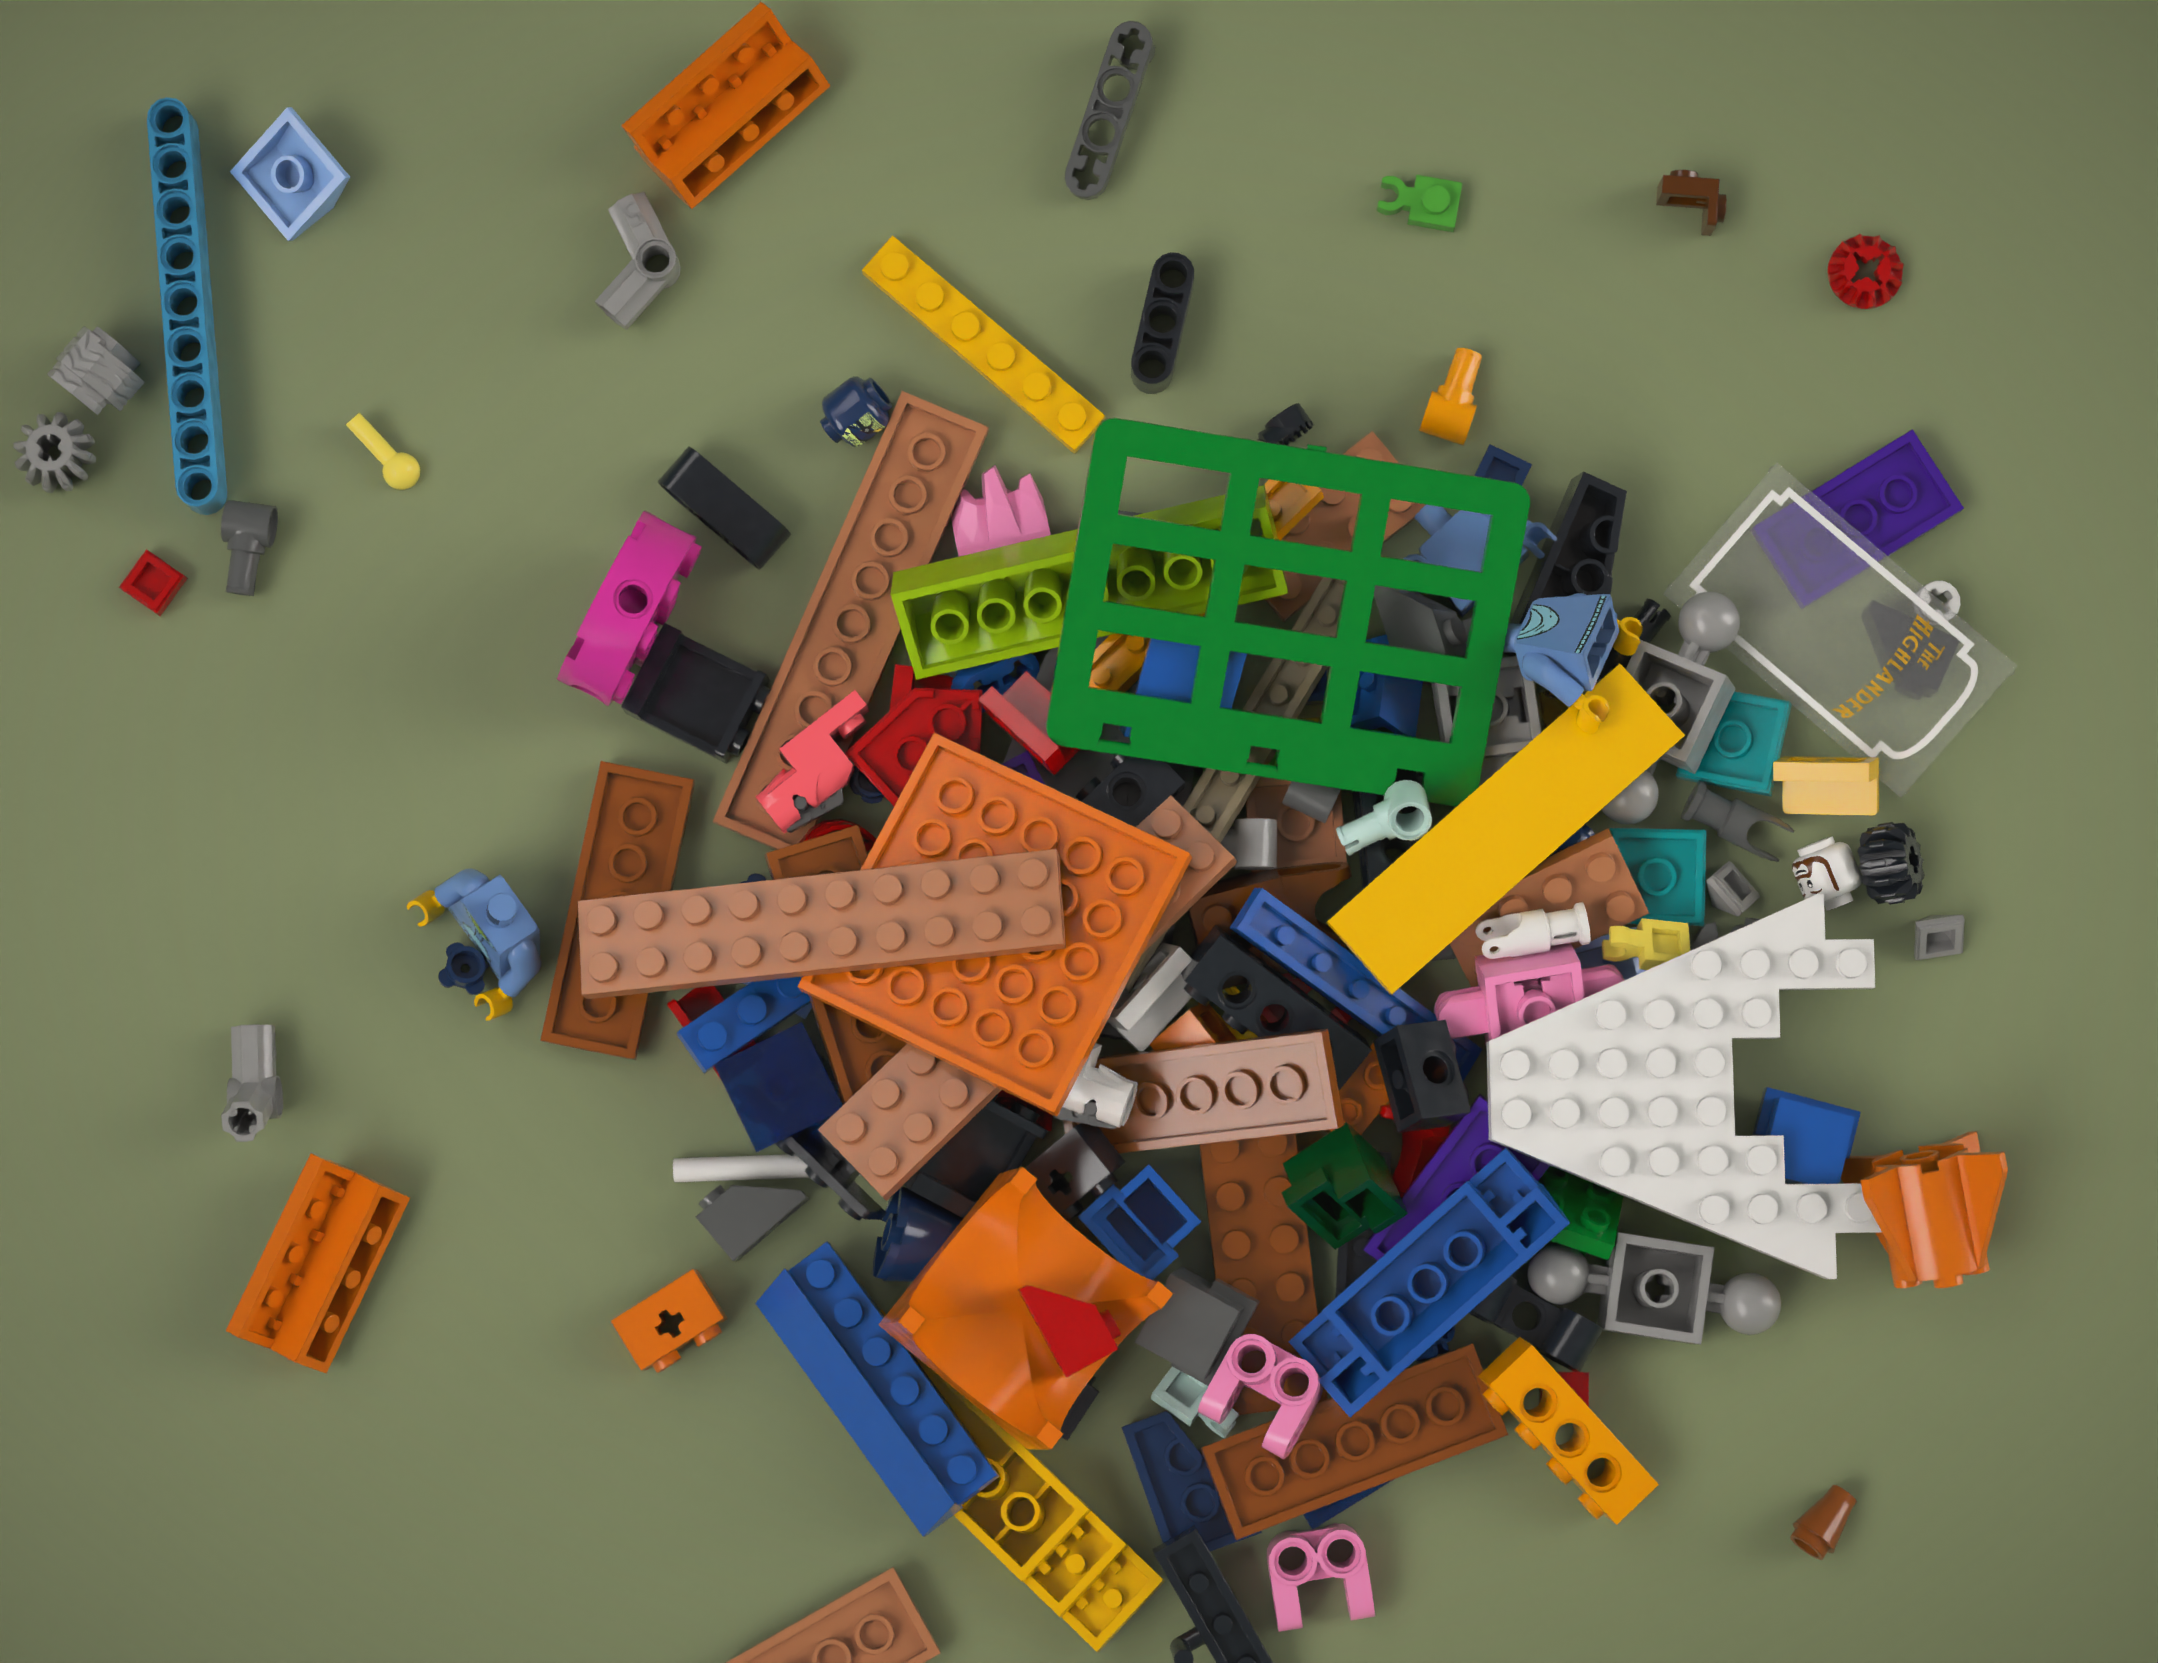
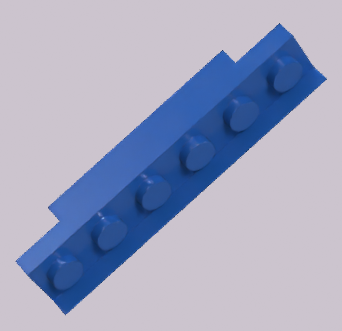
M1507 1147L1428 1215L1288 1342L1303 1359L1307 1360L1315 1368L1320 1377V1384L1351 1418L1569 1225L1570 1222L1545 1186L1533 1177Z
M828 1241L790 1270L784 1268L755 1304L923 1537L960 1511L965 1502L1000 1477L913 1354L878 1325L885 1317Z

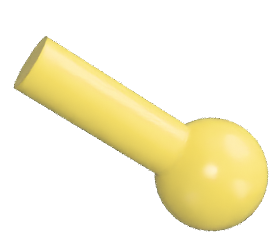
M360 412L346 424L383 465V477L389 486L397 490H406L417 483L420 477V466L412 455L403 452L397 453Z

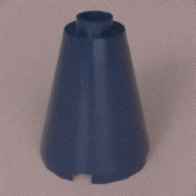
M901 1187L890 1197L885 1209L887 1214L883 1217L882 1221L886 1222L883 1236L877 1237L873 1258V1276L883 1281L913 1282L963 1218L916 1194L907 1187Z

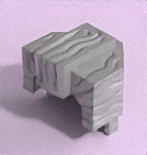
M83 326L77 333V337H73L63 352L59 354L56 358L57 363L47 374L97 415L106 404H111L121 411L124 405L127 404V400H130L145 383L133 372L140 362L98 326L93 332Z

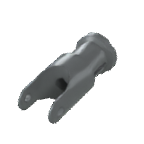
M1701 780L1697 782L1690 793L1681 814V819L1685 821L1691 819L1699 821L1715 829L1718 837L1770 861L1779 862L1780 859L1751 845L1747 840L1748 829L1757 821H1768L1794 833L1793 828L1781 819L1738 798L1732 801L1708 790L1707 783Z

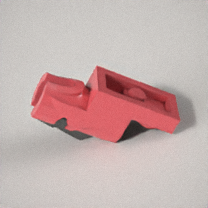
M856 690L780 748L782 755L792 768L787 772L783 768L768 786L755 796L784 834L798 830L843 804V788L849 783L855 768L833 739L838 735L846 739L866 723L863 716L869 712V709Z

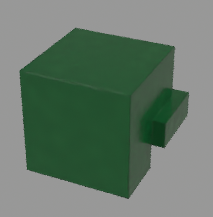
M1347 1122L1283 1163L1292 1185L1281 1192L1287 1207L1335 1250L1368 1228H1371L1377 1234L1408 1214L1384 1157Z

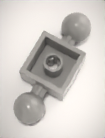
M1698 593L1683 605L1679 614L1678 626L1684 643L1678 655L1640 639L1641 642L1628 663L1626 670L1659 707L1662 704L1670 706L1674 700L1675 708L1666 715L1685 736L1602 809V812L1614 822L1635 824L1646 819L1654 811L1659 793L1657 783L1652 775L1660 759L1693 774L1696 773L1736 689L1727 675L1704 666L1710 653L1720 651L1734 641L1740 627V617L1736 606L1729 598L1720 593Z
M1617 1232L1615 1246L1609 1260H1606L1605 1266L1588 1264L1586 1258L1579 1250L1559 1243L1545 1245L1531 1258L1527 1274L1531 1289L1539 1298L1550 1304H1568L1578 1299L1583 1293L1601 1295L1597 1325L1602 1327L1603 1331L1686 1344H1701L1705 1312L1721 1314L1725 1323L1736 1332L1755 1335L1768 1330L1777 1321L1781 1310L1779 1291L1763 1275L1750 1272L1741 1273L1732 1277L1725 1285L1710 1283L1714 1247ZM1653 1275L1657 1276V1284L1665 1287L1664 1295L1655 1296L1654 1302L1650 1300V1294L1645 1292V1284L1652 1281Z

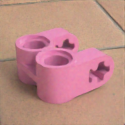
M1247 1334L1237 1338L1229 1347L1202 1397L1198 1412L1221 1424L1230 1413L1242 1389L1247 1387L1255 1390L1281 1405L1264 1437L1262 1448L1285 1459L1293 1449L1318 1404L1323 1388L1317 1371L1307 1360L1298 1358L1279 1348L1263 1336ZM1253 1350L1264 1352L1266 1354V1362L1260 1371L1247 1373L1242 1370L1241 1362L1248 1352ZM1297 1373L1306 1375L1309 1378V1385L1304 1394L1292 1397L1284 1393V1383L1289 1376Z
M1334 1523L1324 1528L1300 1532L1284 1531L1277 1534L1270 1541L1266 1559L1278 1632L1303 1628L1297 1586L1307 1581L1318 1579L1343 1578L1351 1621L1375 1617L1366 1550L1359 1534L1352 1527L1346 1524ZM1345 1539L1352 1543L1353 1551L1346 1561L1334 1562L1327 1557V1549L1333 1541ZM1290 1546L1298 1547L1305 1552L1303 1564L1294 1570H1287L1278 1563L1281 1552Z

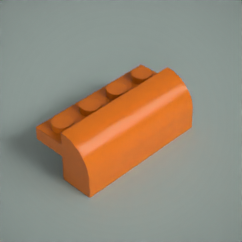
M760 2L621 126L633 141L635 150L675 195L693 209L830 87V84L812 57L790 39L772 10Z
M311 1153L226 1331L238 1338L269 1348L295 1363L327 1374L410 1197L350 1168Z

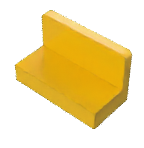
M1783 756L1773 762V781H1782V806L1785 814L1873 816L1879 812V757Z

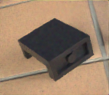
M664 623L621 708L627 715L727 764L732 754L739 757L746 746L751 731L745 728L753 712L760 714L771 691V688L767 687L770 680L766 673L760 670L756 672L684 636L681 630Z
M998 1093L904 1185L916 1194L964 1218L1000 1173L1021 1166L1036 1137L1044 1139L1048 1131L1037 1123L1040 1114L1017 1101L1009 1108L996 1101Z

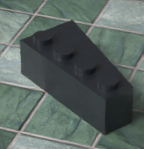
M1582 472L1571 479L1550 528V531L1557 537V540L1554 542L1551 538L1545 539L1541 549L1545 556L1541 559L1537 558L1510 623L1522 624L1532 602L1538 598L1566 597L1576 593H1584L1586 595L1611 594L1613 583L1611 576L1615 553L1618 550L1627 494L1626 490L1586 472ZM1503 652L1508 656H1517L1514 652Z

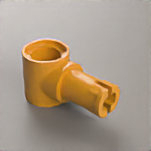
M1467 348L1456 349L1444 385H1440L1437 392H1431L1419 429L1420 432L1464 446L1477 405L1473 404L1474 396L1472 395V390L1482 360L1481 354Z

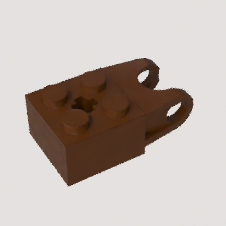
M1324 862L1282 867L1272 870H1259L1218 881L1187 911L1196 948L1212 928L1217 925L1280 974L1289 973L1288 970L1245 939L1239 938L1235 934L1231 935L1234 931L1230 929V926L1254 888H1263L1346 950H1350L1329 925L1318 921L1315 916V907L1319 897L1340 882L1352 877L1350 864L1346 862ZM1240 975L1231 976L1224 982L1222 990L1246 984L1247 979Z

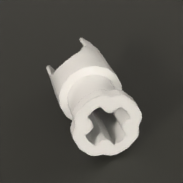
M1583 902L1575 903L1572 909L1545 913L1543 909L1487 919L1481 921L1475 931L1477 937L1485 941L1481 949L1483 955L1490 959L1550 951L1553 945L1577 941L1581 945H1587L1591 942L1590 927ZM1485 927H1491L1489 932L1483 931ZM1493 946L1498 947V949H1497L1496 951H1494V952L1490 951V948H1491V947H1493Z

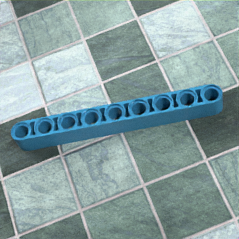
M165 97L151 105L147 114V129L175 488L179 498L191 510L200 515H210L223 508L227 500V480L199 128L196 120L181 101ZM170 117H183L180 128L171 133L163 132V126ZM174 162H186V169L179 177L168 178L166 176L169 166ZM182 206L190 207L189 216L185 221L178 224L170 223L171 214L175 209ZM193 252V261L187 268L181 270L174 269V261L179 254ZM188 297L197 298V306L193 312L188 315L177 314L178 305L183 299ZM190 343H200V353L194 360L181 361V352L185 346ZM196 388L204 389V398L199 405L192 408L185 407L184 401L188 392ZM206 434L208 436L206 448L200 453H189L188 444L190 440L196 435ZM202 480H210L212 488L209 495L201 500H193L191 494L194 485Z

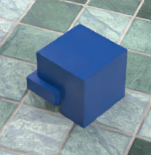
M1766 1087L1763 1091L1753 1135H1784L1785 1184H1839L1845 1159L1850 1158L1861 1112Z
M1149 1164L1121 1190L1113 1184L1078 1216L1118 1262L1151 1280H1154L1179 1257L1173 1248L1201 1223V1220Z

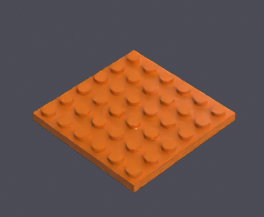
M933 733L860 870L1057 849L1060 859L1066 949L803 976L797 987L802 992L1057 1117L1190 864L1192 856L1181 848Z

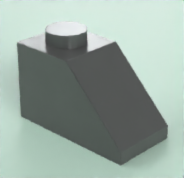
M1375 586L1374 596L1389 645L1465 657L1467 633L1455 611L1418 592Z
M719 1185L699 1202L703 1211L696 1218L732 1261L737 1262L809 1200V1197L801 1190L732 1185L725 1191Z

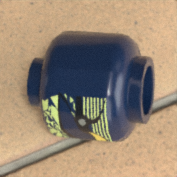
M853 376L823 398L822 409L825 417L820 420V423L835 443L843 439L846 443L858 447L887 426L890 419L888 410L892 408V404L875 380L868 378L865 381L858 376Z

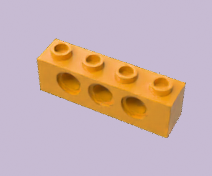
M1517 1338L1477 1376L1488 1388L1482 1394L1484 1398L1502 1416L1509 1411L1520 1424L1514 1428L1515 1432L1531 1449L1535 1450L1541 1446L1549 1454L1551 1459L1546 1463L1547 1467L1563 1484L1567 1485L1572 1480L1583 1493L1577 1499L1595 1519L1598 1520L1604 1515L1617 1525L1659 1485L1536 1348L1523 1338ZM1534 1388H1541L1542 1399L1539 1405L1531 1410H1525L1524 1398L1526 1394ZM1566 1423H1572L1574 1431L1571 1439L1564 1444L1558 1445L1555 1439L1557 1430ZM1604 1458L1605 1468L1602 1474L1597 1478L1588 1479L1587 1470L1590 1463L1595 1459Z

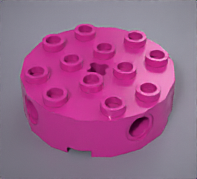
M646 510L643 511L597 592L576 634L578 637L561 666L557 677L558 681L592 695L607 706L612 701L619 704L623 703L634 681L635 674L630 672L632 666L636 664L642 667L656 639L655 636L659 626L655 622L664 625L677 602V594L681 582L677 581L679 575L688 578L700 555L699 552L702 546L695 543L696 536L668 524Z

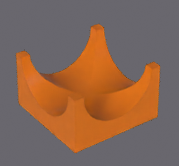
M1019 1167L1000 1173L878 1325L1026 1449L1051 1450L1063 1435L1061 1427L1073 1403L1110 1354L1066 1378L1018 1289L1024 1285H1030L1093 1304L1097 1307L1099 1313L1108 1309L1121 1332V1335L1114 1339L1117 1346L1147 1317L1162 1309L1173 1293L1159 1281L1148 1279L1127 1268L1088 1240L1043 1197L1036 1186L1037 1178L1025 1168Z

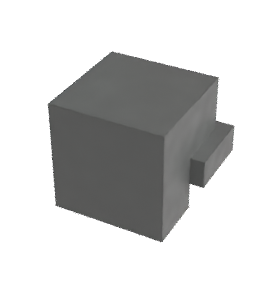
M1180 1267L1170 1273L1164 1285L1173 1295L1162 1309L1154 1312L1147 1318L1135 1343L1168 1360L1174 1368L1209 1386L1229 1347L1237 1338L1243 1335L1260 1301L1218 1278L1212 1283L1192 1271Z

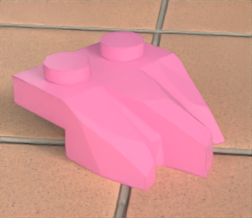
M996 465L982 473L983 497L974 498L967 490L963 489L951 516L958 557L1051 535L1043 497L1031 473L1021 477L1018 488L1011 491L1006 488Z

